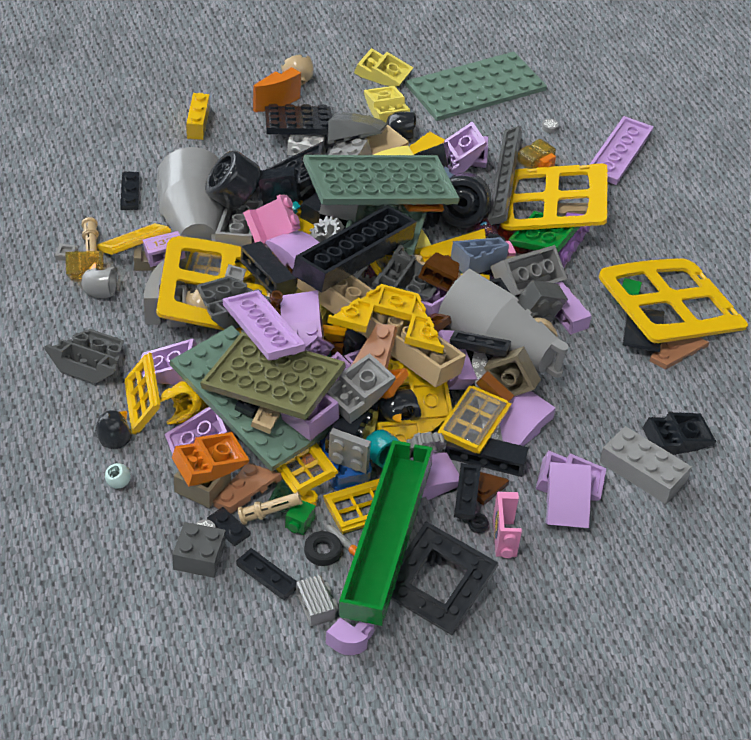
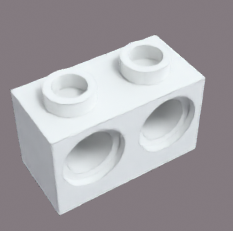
M290 135L287 154L294 156L322 141L324 143L325 135Z

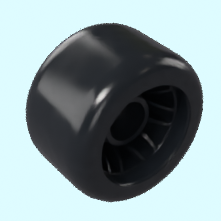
M234 150L229 151L216 162L210 171L205 185L206 193L224 207L231 210L238 209L250 199L256 190L261 177L260 167L242 153Z
M464 172L451 176L449 179L459 198H465L468 204L466 206H462L459 202L458 204H443L444 210L439 213L452 226L458 228L472 227L481 222L490 209V189L487 183L478 175Z

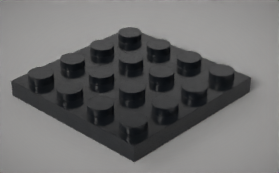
M269 104L265 106L266 134L328 135V122L332 118L330 106L324 104L318 106H311L309 104L301 106Z
M322 141L267 169L295 166L301 192L307 186L313 185L303 162L304 155H325L326 146ZM261 191L259 193L258 201H263Z

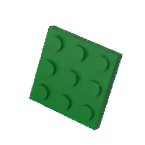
M534 211L528 219L542 218L544 213ZM580 227L517 230L510 237L509 241L512 246L534 251L555 245L559 253Z

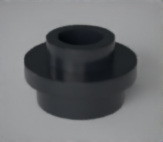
M476 513L474 520L468 521V526L473 532L482 533L488 529L489 521L484 514Z

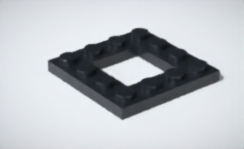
M426 521L405 551L391 599L448 634L453 635L499 565L497 561ZM432 552L437 553L467 571L445 604L411 584Z

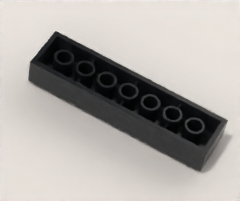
M387 205L296 255L292 275L322 293L396 250L400 244L404 245L411 241L417 221Z

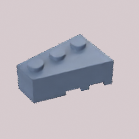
M501 237L453 241L451 258L460 264L459 270L462 273L469 268L476 273L490 270V266L507 259L509 244Z

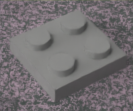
M333 428L329 436L328 459L336 464L366 474L369 469L371 441Z

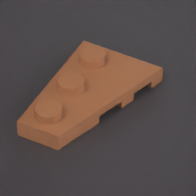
M376 324L351 366L370 353L387 369L397 327L394 325Z
M700 337L663 342L660 352H654L650 357V362L666 370L681 362L683 358L696 354L700 349L707 348L709 342Z
M251 463L246 464L213 501L214 507L218 509L224 507L228 512L233 513L238 507L251 501L253 495L258 492L263 493L268 489V485L281 481V473L271 472L269 469Z

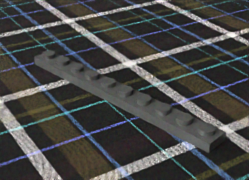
M520 126L504 130L488 216L490 225L501 224L508 217L522 133Z

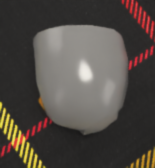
M96 262L92 264L90 269L85 271L82 276L81 285L85 293L94 298L101 299L114 296L117 286V267L110 266L105 270H99Z

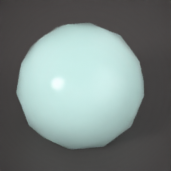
M121 463L112 464L105 472L106 483L114 489L124 488L131 479L129 468Z

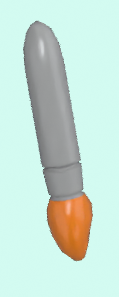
M326 525V530L335 534L340 539L342 546L354 556L357 546L353 545L335 527Z

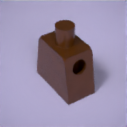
M434 253L425 262L418 278L448 292L458 278L460 264L452 260L449 255Z

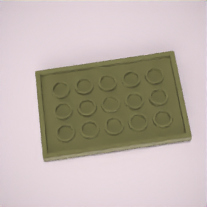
M242 332L200 384L202 389L307 420L344 371L346 365L345 361L306 350L295 355L268 360L250 337Z

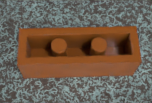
M488 371L476 382L482 390L503 398L508 402L514 397Z

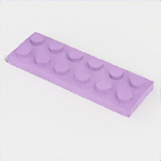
M623 116L590 164H606L608 167V182L617 185L653 132L654 127Z
M259 290L223 298V306L268 360H276L283 356L295 355L305 351V343Z

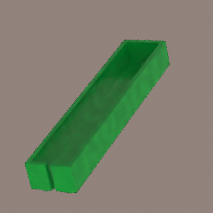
M392 440L339 600L340 618L383 626L431 470L433 447L414 444L413 461L410 460L411 443Z

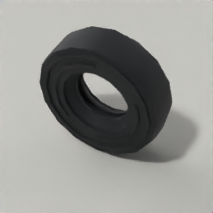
M314 532L305 541V556L311 563L317 566L332 565L341 556L342 544L340 539L331 532ZM325 543L331 547V550L328 553L322 554L318 553L315 547L318 544Z

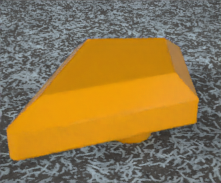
M322 324L324 337L327 341L343 342L345 340L347 328L334 324L332 326Z

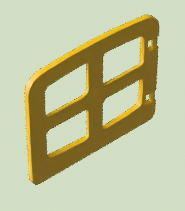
M600 163L581 166L569 165L515 169L508 217L500 226L506 230H529L606 224L607 165ZM587 175L590 188L561 191L559 190V176ZM546 177L545 191L515 193L520 179ZM589 198L588 209L585 215L557 216L559 200ZM544 202V215L542 218H514V203Z
M172 237L166 246L156 314L164 319L224 330V328L211 319L207 309L176 301L174 298L176 282L183 281L199 285L225 277L228 264L235 266V260H241V247L198 238ZM190 251L192 253L199 252L221 256L220 274L214 276L179 268L181 252ZM244 282L247 284V288L262 290V294L267 296V290L263 285ZM241 327L236 328V330L241 334V330L243 329Z
M680 258L631 262L602 268L599 273V279L648 340L653 343L744 331L748 326L747 321L741 314H738L727 298L702 273L703 271L690 260ZM684 271L690 275L699 287L674 290L669 287L658 272ZM645 274L659 292L629 295L617 280ZM709 297L723 315L698 320L682 301ZM660 303L670 304L684 322L654 324L639 306Z

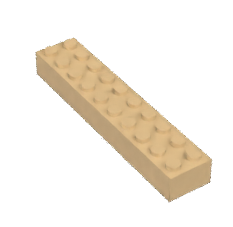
M351 275L322 293L318 291L319 301L331 313L336 314L341 311L342 307L348 306L350 302L357 298L365 297L366 293L373 289ZM298 279L297 288L301 291H315L313 287ZM373 311L366 333L359 332L368 338L376 324L396 326L397 333L391 356L434 387H438L462 372L466 355L440 336H438L441 345H444L443 353L405 344L404 341L410 324L408 320H401L397 317L382 315Z

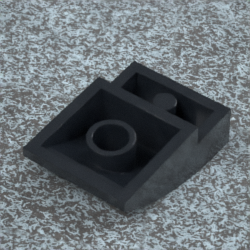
M640 307L654 324H664V311ZM626 313L622 345L660 352L661 343H653L648 340Z
M668 412L665 418L649 417L642 427L649 441L672 455L698 451L716 443L701 413Z

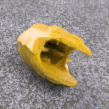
M180 381L172 388L164 390L159 397L160 402L171 398L174 402L173 407L176 408L173 417L166 421L168 425L181 424L209 407L184 381Z

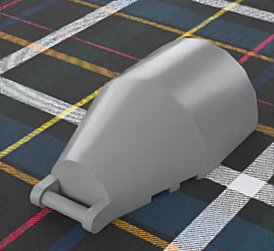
M187 147L177 149L167 155L161 162L157 172L159 213L166 219V224L170 225L172 232L178 231L180 236L215 241V233L225 207L206 193L205 185L207 178L219 158L204 148Z
M470 268L454 282L438 314L451 316V323L443 330H459L510 340L511 347L509 351L524 346L537 372H547L556 378L562 376V364L564 356L568 351V344L557 338L542 322L538 323L531 316L532 312L529 309L525 310L517 303L519 299ZM555 351H556V352H557V356H556V360H555V363H554L553 360H554V355H555Z

